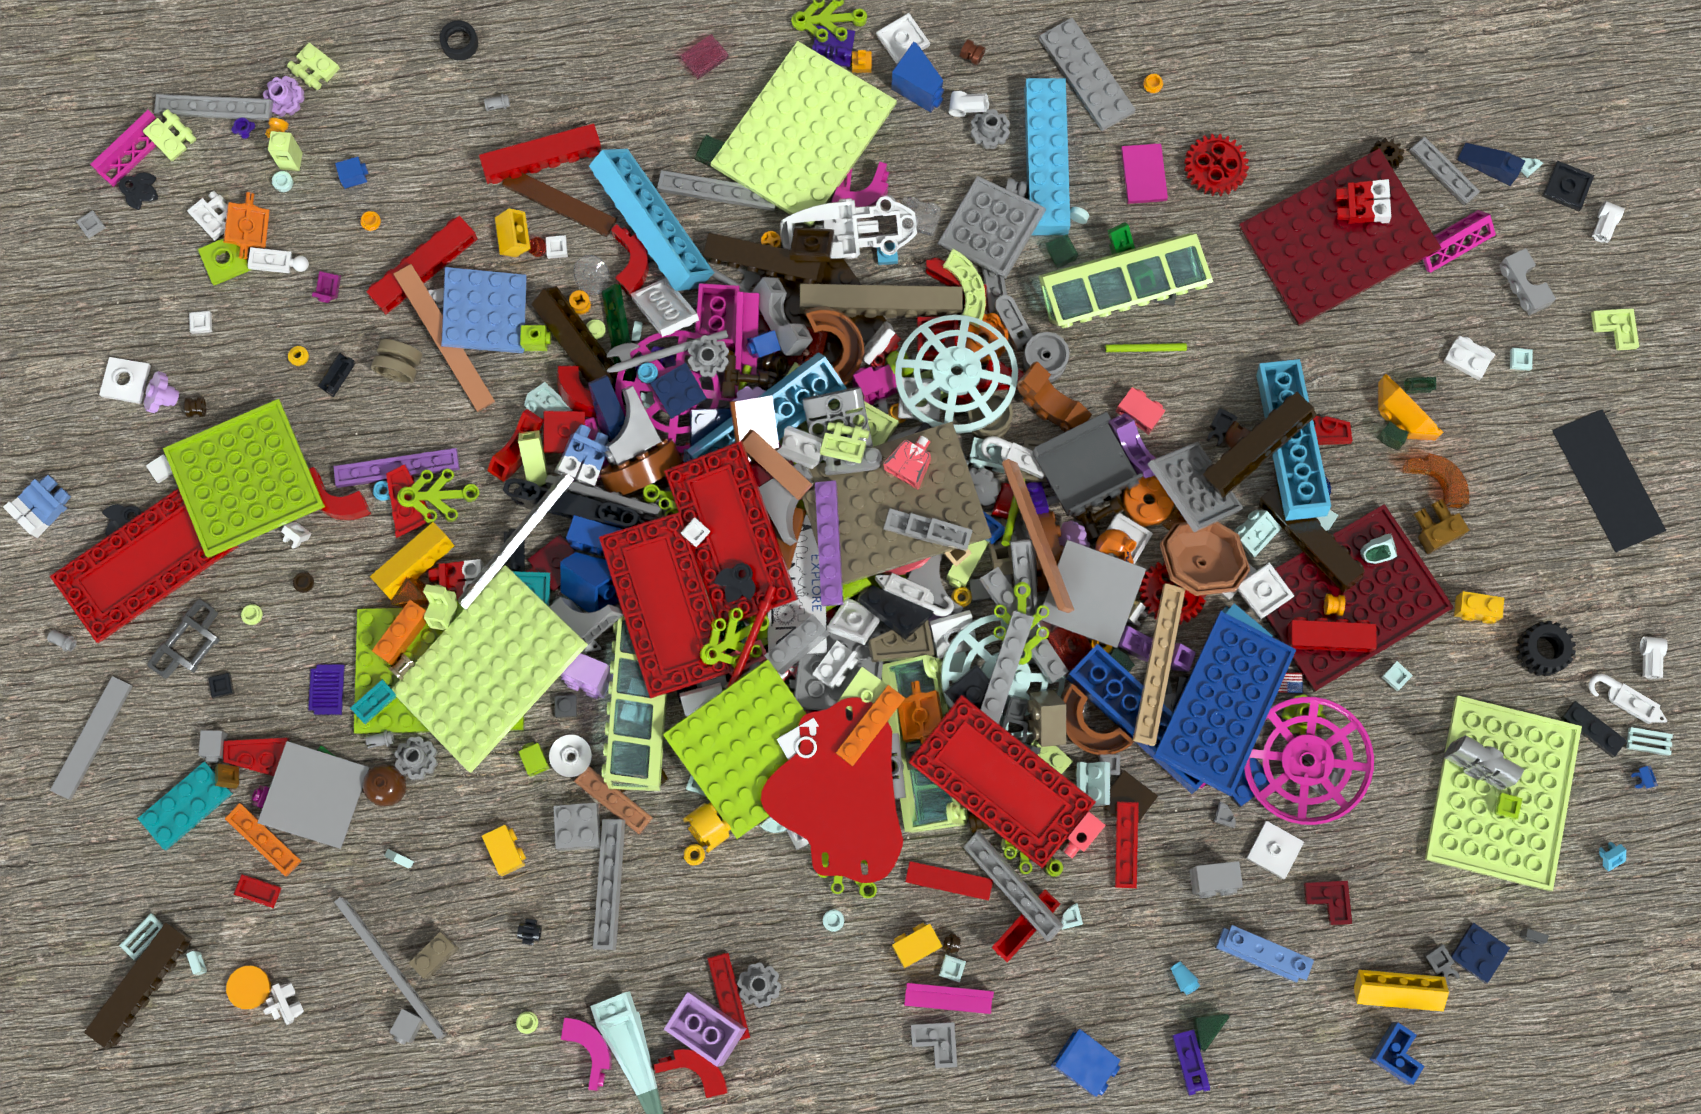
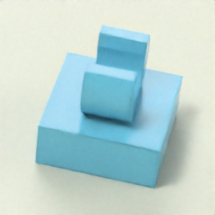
M1609 842L1608 848L1610 851L1608 852L1604 851L1602 847L1599 848V855L1603 858V866L1608 872L1626 861V849L1621 844L1615 846L1614 843Z

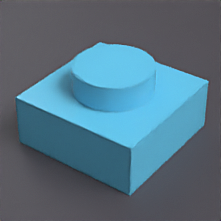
M885 243V247L888 250L895 249V243ZM877 247L878 265L898 264L897 252L892 255H886L881 251L880 247Z

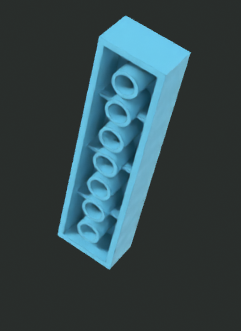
M1026 78L1024 101L1026 172L1028 182L1027 199L1046 209L1032 235H1068L1070 230L1066 78Z
M628 149L602 150L589 167L604 187L605 192L614 201L616 208L623 214L628 225L632 227L637 238L643 243L648 254L657 263L659 270L666 276L670 286L675 291L699 288V284H704L714 274V271Z
M818 352L759 397L772 395L779 441L784 437V431L787 426L796 428L806 420L802 399L847 388L827 358ZM732 417L686 450L692 459L735 443Z
M1300 359L1259 364L1256 377L1265 419L1272 410L1279 408L1288 396L1296 392L1309 402ZM1311 420L1273 454L1286 521L1325 517L1331 508L1314 422Z

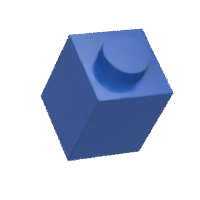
M359 157L335 163L344 189L367 182L366 175L369 174L365 162L361 163Z
M775 330L747 338V350L753 358H759L781 350Z

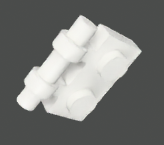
M212 191L209 194V197L212 199L209 203L202 198L188 209L187 212L215 241L225 231L227 204L221 195ZM220 208L223 213L218 215L214 210Z

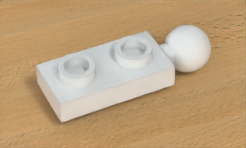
M250 247L248 269L290 273V267H293L296 271L303 272L309 266L306 257L296 256L292 259V253L289 251Z

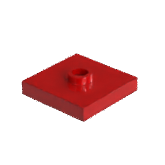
M543 411V453H564L570 435L575 433L579 425H585V412Z

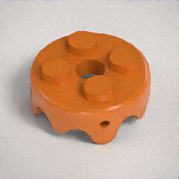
M995 313L984 314L982 321L997 329L1008 341V330L1000 321L999 316ZM969 323L968 332L978 336H986L989 344L999 339L987 328L981 325L978 328ZM968 337L966 339L965 348L970 349L974 353L983 348L977 341ZM1005 346L995 350L998 359L1005 352ZM988 354L981 358V364H988L989 360H992L991 356Z
M1155 475L1147 478L1142 477L1139 481L1140 484L1130 490L1127 487L1122 495L1125 508L1124 513L1142 527L1160 525L1171 514L1174 502ZM1145 495L1153 496L1154 503L1146 504L1143 497Z

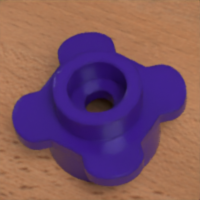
M238 118L231 130L234 134H239L243 139H247L251 130L255 129L254 122H249L246 118Z

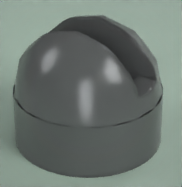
M877 399L873 403V407H877L880 411L888 414L886 399Z

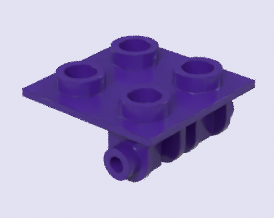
M817 26V27H816V28H818V29H825V30H827V29L824 28L823 26ZM828 30L826 42H819L815 37L812 50L839 66L850 67L855 31L847 30V39L844 41L837 40L836 36Z

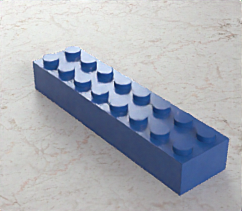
M1096 644L1068 674L1066 679L1074 684L1096 707L1133 740L1143 685L1102 647ZM1163 704L1156 744L1150 746L1139 742L1136 743L1193 794L1204 782L1153 757L1173 714Z

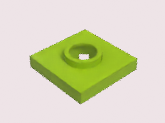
M223 239L198 249L214 286L251 270L248 269L247 259L239 258L240 247L235 244L224 243ZM229 252V261L219 264L216 260L217 255L220 256L223 253Z

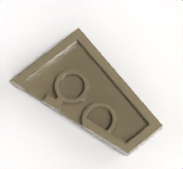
M928 620L906 640L891 630L868 642L872 662L934 655Z

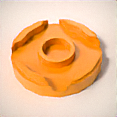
M243 966L236 969L230 975L226 985L229 1001L241 1009L257 1008L268 999L271 992L270 978H268L263 969L256 966Z

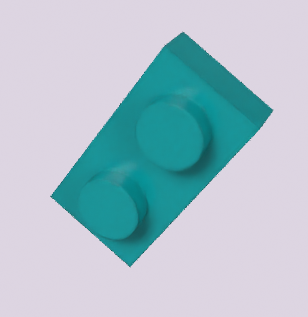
M382 679L350 708L366 725L396 698V694Z

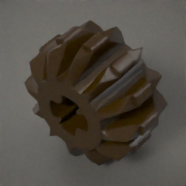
M1386 137L1382 141L1378 140L1370 150V153L1380 148L1392 169L1395 170L1404 160L1402 156L1404 149H1399L1401 143L1395 144L1394 138L1390 142H1388Z

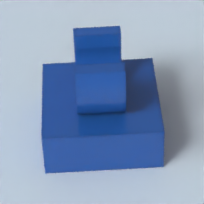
M1651 765L1639 768L1640 772L1631 774V777L1639 776L1642 779L1641 784L1635 785V788L1646 786V789L1658 786Z

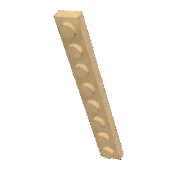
M1167 583L1164 584L1133 736V741L1150 746L1156 744L1185 593L1184 588Z

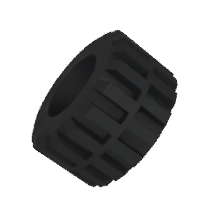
M1552 621L1538 622L1522 632L1521 637L1518 638L1517 643L1519 645L1516 646V651L1520 654L1517 655V659L1523 661L1521 666L1523 668L1527 666L1529 673L1535 671L1536 676L1544 675V677L1553 675L1568 667V664L1573 661L1572 656L1576 653V650L1572 649L1576 646L1575 641H1571L1573 635L1571 633L1568 635L1566 632L1568 629L1565 626L1560 628V623L1558 622L1552 624ZM1538 638L1546 639L1552 644L1554 648L1553 659H1547L1538 652Z

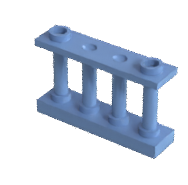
M1231 925L1230 930L1222 929L1215 947L1218 950L1293 982H1298L1299 978L1307 981L1314 962L1309 957Z

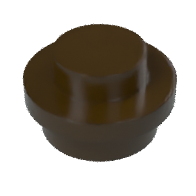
M307 572L298 573L293 579V586L298 592L307 593L314 586V578Z
M950 933L949 937H945L943 948L946 949L947 954L958 953L961 944L960 937L956 936L955 933Z

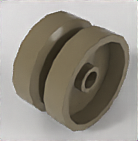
M381 339L376 349L379 356L373 358L370 368L385 378L402 383H413L417 374L414 367L420 365L423 354L405 343Z
M994 392L989 400L986 401L992 413L1001 405L1005 396L999 392ZM1011 403L993 423L982 429L972 431L971 434L982 439L990 436L1003 438L1009 431L1012 421L1013 410ZM979 407L968 411L967 424L985 418Z

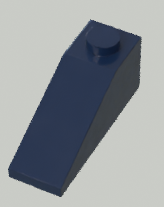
M1465 143L1457 158V161L1508 186H1511L1516 180L1525 163V160L1509 152Z
M605 375L589 382L588 385L600 433L607 435L608 441L611 442L623 427L625 415L608 376Z

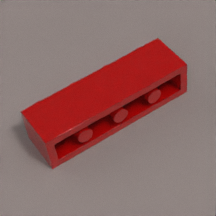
M1297 617L1288 624V645L1294 649L1371 653L1377 649L1376 624H1370L1368 620H1358L1357 623H1349L1347 619L1328 622V619L1325 618L1307 621V618Z

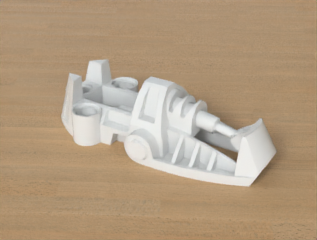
M883 195L878 199L876 206L855 207V200L847 198L839 199L838 202L813 206L784 218L780 222V237L783 248L790 250L794 228H803V226H795V223L824 220V225H815L814 228L834 229L835 235L831 258H857L860 255L861 247H880L884 254L892 255L917 234L916 226L918 225V220L914 211L896 202L891 195ZM887 199L891 202L889 210L881 207L882 200ZM880 215L897 216L898 233L861 236V233L879 232L878 220L860 221V218ZM903 219H912L913 227L906 228L903 225ZM885 241H894L895 249L888 250L885 247Z

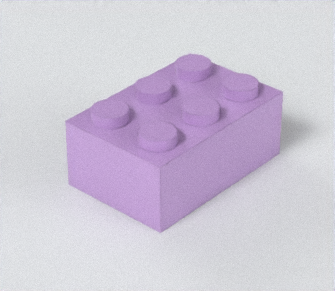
M581 653L560 675L568 688L578 691L580 688L586 692L587 696L597 699L598 696L601 698L605 697L609 688V681L613 679V674H610L608 664Z
M695 992L686 993L664 1028L669 1034L717 1067L725 1064L747 1029Z

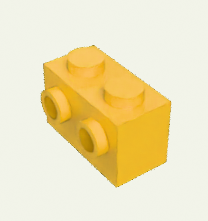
M509 208L495 217L500 255L518 257L530 249L525 211Z
M1462 591L1456 596L1454 617H1461L1467 621L1480 620L1483 623L1494 624L1503 618L1504 597Z
M503 825L482 835L500 876L507 875L525 866L523 860L526 859L523 849L521 847L518 848L515 840L518 838L513 828L509 829L507 825Z
M923 922L913 928L914 933L908 936L903 933L894 939L895 943L892 944V948L904 969L943 947L931 924L925 926Z

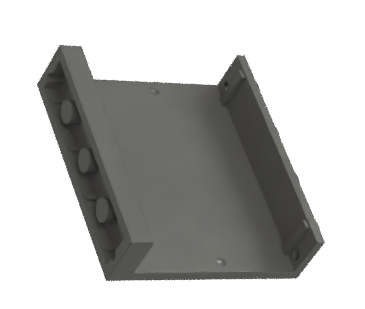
M1107 412L1036 446L1032 452L1068 517L1073 514L1078 516L1086 511L1085 508L1091 505L1094 508L1104 502L1103 499L1109 496L1112 499L1122 493L1121 490L1127 487L1129 490L1140 484L1139 481L1143 477L1142 473L1136 474L1108 425L1111 418Z

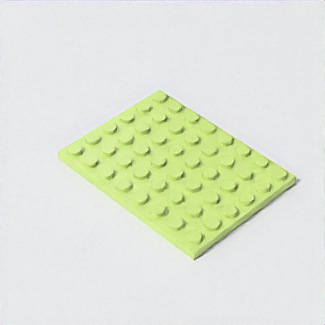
M797 41L712 160L711 167L790 215L813 206L827 204L834 195L836 188L841 185L893 110L897 100ZM809 221V222H803V223H805L806 225H808L809 227H811L815 221Z
M504 565L470 606L460 613L416 661L415 666L406 672L403 676L404 679L402 681L399 680L393 686L392 690L396 697L467 771L472 772L588 644L514 572Z
M1456 696L1445 752L1453 741L1467 735L1481 743L1483 747L1491 746L1498 749L1504 754V759L1507 758L1524 768V772L1515 785L1499 790L1483 781V779L1477 780L1464 773L1463 767H1459L1444 758L1425 860L1553 891L1582 726ZM1499 793L1523 798L1517 820L1495 814Z

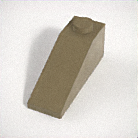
M993 511L986 512L1006 527L1005 518L992 515ZM1002 535L993 544L988 543L992 570L999 567L1004 575L1013 574L1011 545L1003 546L1001 544Z

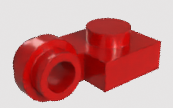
M897 334L892 336L885 350L876 356L879 359V364L876 363L875 357L870 363L871 367L884 366L886 362L885 355L897 350L899 347L898 342L901 340Z

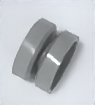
M1051 332L1038 333L1033 336L1026 344L1022 361L1024 371L1026 372L1033 362L1038 361L1051 374L1048 378L1050 382L1060 378L1066 369L1070 354L1065 340Z

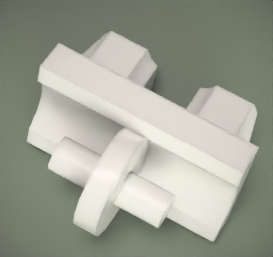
M278 983L272 986L271 992L276 1004L272 997L267 999L268 1008L263 1010L264 1014L272 1013L274 1020L280 1018L278 1012L280 1010L287 1026L293 1023L294 1019L301 1015L304 1010L299 1001L288 1006L286 998L295 995L292 983L281 986Z

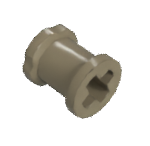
M404 653L401 655L402 658L393 667L390 666L388 668L401 681L404 679L403 676L406 672L415 666Z

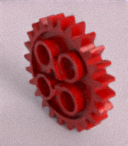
M1211 134L1209 139L1204 135L1202 142L1197 139L1195 145L1191 144L1190 151L1186 153L1187 158L1184 161V164H1186L1184 171L1189 172L1186 176L1187 179L1193 178L1191 185L1198 184L1197 191L1203 188L1204 194L1211 191V196H1214L1215 192H1218L1221 197L1223 191L1229 195L1231 189L1236 191L1238 185L1241 186L1243 184V179H1246V172L1249 169V166L1246 165L1249 159L1244 158L1247 153L1246 151L1240 152L1242 145L1235 146L1236 139L1229 142V136L1224 140L1221 134H1219L1218 138ZM1214 150H1219L1222 154H1216ZM1198 161H1204L1207 165H1201ZM1226 165H1232L1234 169H1229ZM1211 176H1217L1219 180H1213Z
M1165 561L1163 566L1159 562L1156 563L1155 568L1150 566L1149 572H1145L1141 582L1142 586L1139 588V592L1143 593L1139 599L1146 600L1143 605L1150 608L1148 614L1155 613V620L1157 619L1160 600L1156 595L1162 594L1165 583L1174 585V582L1170 580ZM1162 577L1168 578L1170 582L1163 581ZM1185 589L1184 607L1181 609L1179 625H1181L1183 619L1188 623L1191 617L1196 618L1197 612L1200 613L1203 609L1202 606L1206 602L1203 598L1206 595L1195 596Z

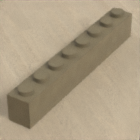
M800 284V314L807 316L804 310L822 306L835 308L845 313L848 317L865 315V317L873 318L877 315H884L887 318H895L897 316L916 318L917 316L941 317L961 315L962 287Z

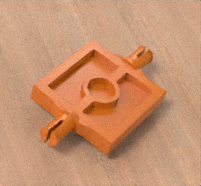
M246 192L245 203L229 202L227 205L223 242L239 246L240 259L242 257L247 259L248 248L250 247L265 249L270 210L253 205L255 194L251 193L250 195V192Z
M919 681L911 682L913 694L905 698L898 707L903 741L906 743L921 740L922 744L943 718L939 692L936 690L927 693L921 692Z

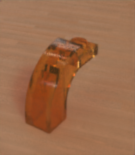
M1429 453L1423 461L1421 458H1410L1403 465V473L1428 475L1434 478L1442 488L1443 500L1447 508L1464 509L1469 505L1467 481L1461 470L1450 460Z

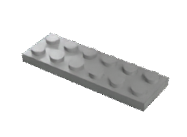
M1073 18L1039 36L1040 42L1101 131L1135 113L1136 109Z

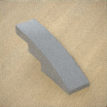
M889 508L883 530L965 551H967L973 531L935 518L929 519Z

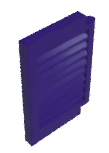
M317 665L316 669L310 670L308 711H314V715H342L345 665Z

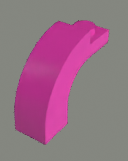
M879 162L872 183L864 190L853 192L837 187L831 203L838 202L839 199L852 198V200H855V207L876 206L878 199L888 193V183L886 182L889 172L887 171V164Z
M564 1018L561 1040L580 1043L589 1051L592 1059V1068L588 1090L599 1091L600 1086L603 1087L605 1081V1073H602V1069L611 1070L612 1067L610 1048L600 1031L591 1024L577 1019Z

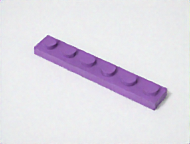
M453 448L333 466L335 486L341 488L382 480L387 481L386 473L404 464L407 465L412 477L420 476L424 470H430L433 474L442 473L444 469L460 470L458 450Z
M836 480L815 482L821 605H844Z

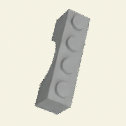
M763 277L751 293L760 294L759 309L771 331L775 330L779 345L784 354L800 356L813 339L804 324H790L784 313V300L787 293L778 278Z

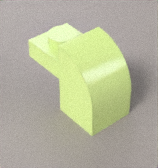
M426 584L423 592L430 603L425 612L424 619L430 628L445 631L454 621L456 615V593L447 591L441 585L433 586Z

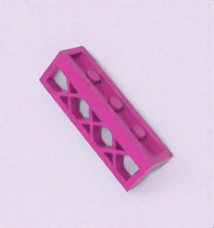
M149 110L140 116L90 164L112 187L156 147L143 132L146 127L156 120L154 114ZM140 141H146V147L143 150H136V145ZM125 155H132V160L129 163L122 164V158ZM118 168V174L114 178L110 179L106 175L110 169Z
M1477 210L1434 235L1441 246V250L1436 252L1439 254V257L1434 264H1431V256L1423 259L1427 272H1433L1495 236L1496 233L1490 214ZM1486 225L1488 232L1480 236L1481 228ZM1469 234L1472 235L1470 242L1467 245H1462L1465 237ZM1455 244L1453 253L1447 255L1448 247Z
M737 292L735 356L736 369L740 370V374H742L744 365H749L752 367L750 374L757 375V358H753L749 354L746 344L748 343L747 338L758 335L759 293Z
M906 983L904 1006L991 1014L994 991Z

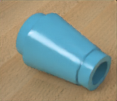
M1181 961L1170 968L1181 992L1189 995L1200 987L1199 979Z

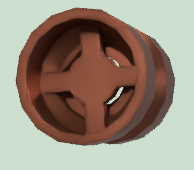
M967 39L959 57L969 59L971 63L978 65L986 48L981 45L977 46L973 41Z

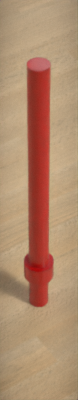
M768 586L763 601L760 600L757 607L759 611L727 688L741 677L764 618L772 607L771 601L777 589L773 586Z

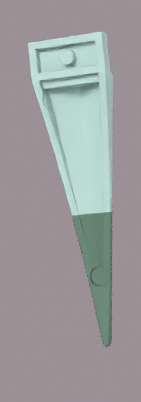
M630 991L590 1006L598 1030L628 1078L645 1113L664 1114L640 1014L636 1011Z

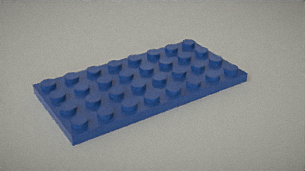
M1220 611L1153 757L1229 796L1233 795L1296 649Z

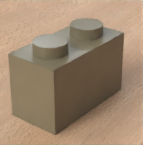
M439 932L409 964L423 979L428 980L459 947L445 933Z

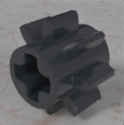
M526 918L525 923H519L517 938L522 939V944L534 945V941H540L542 925H537L536 919Z

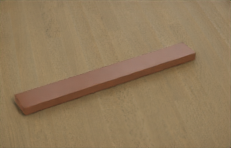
M412 264L394 273L395 278L476 411L479 412L495 403V400L463 348L441 347L443 315Z
M1007 459L1002 462L1003 468L1057 608L1060 611L1070 613L1074 611V607L1018 463Z

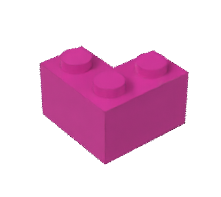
M889 364L884 367L883 365L878 366L874 370L872 367L867 369L861 368L853 375V388L861 387L863 399L870 405H873L879 398L886 399L898 393L895 374Z

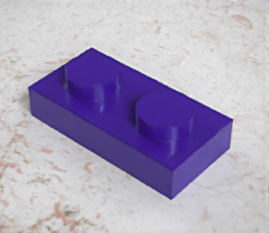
M1031 482L1026 484L1037 514L1049 513V506L1042 483Z

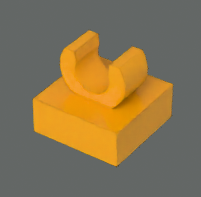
M852 51V73H872L871 51Z

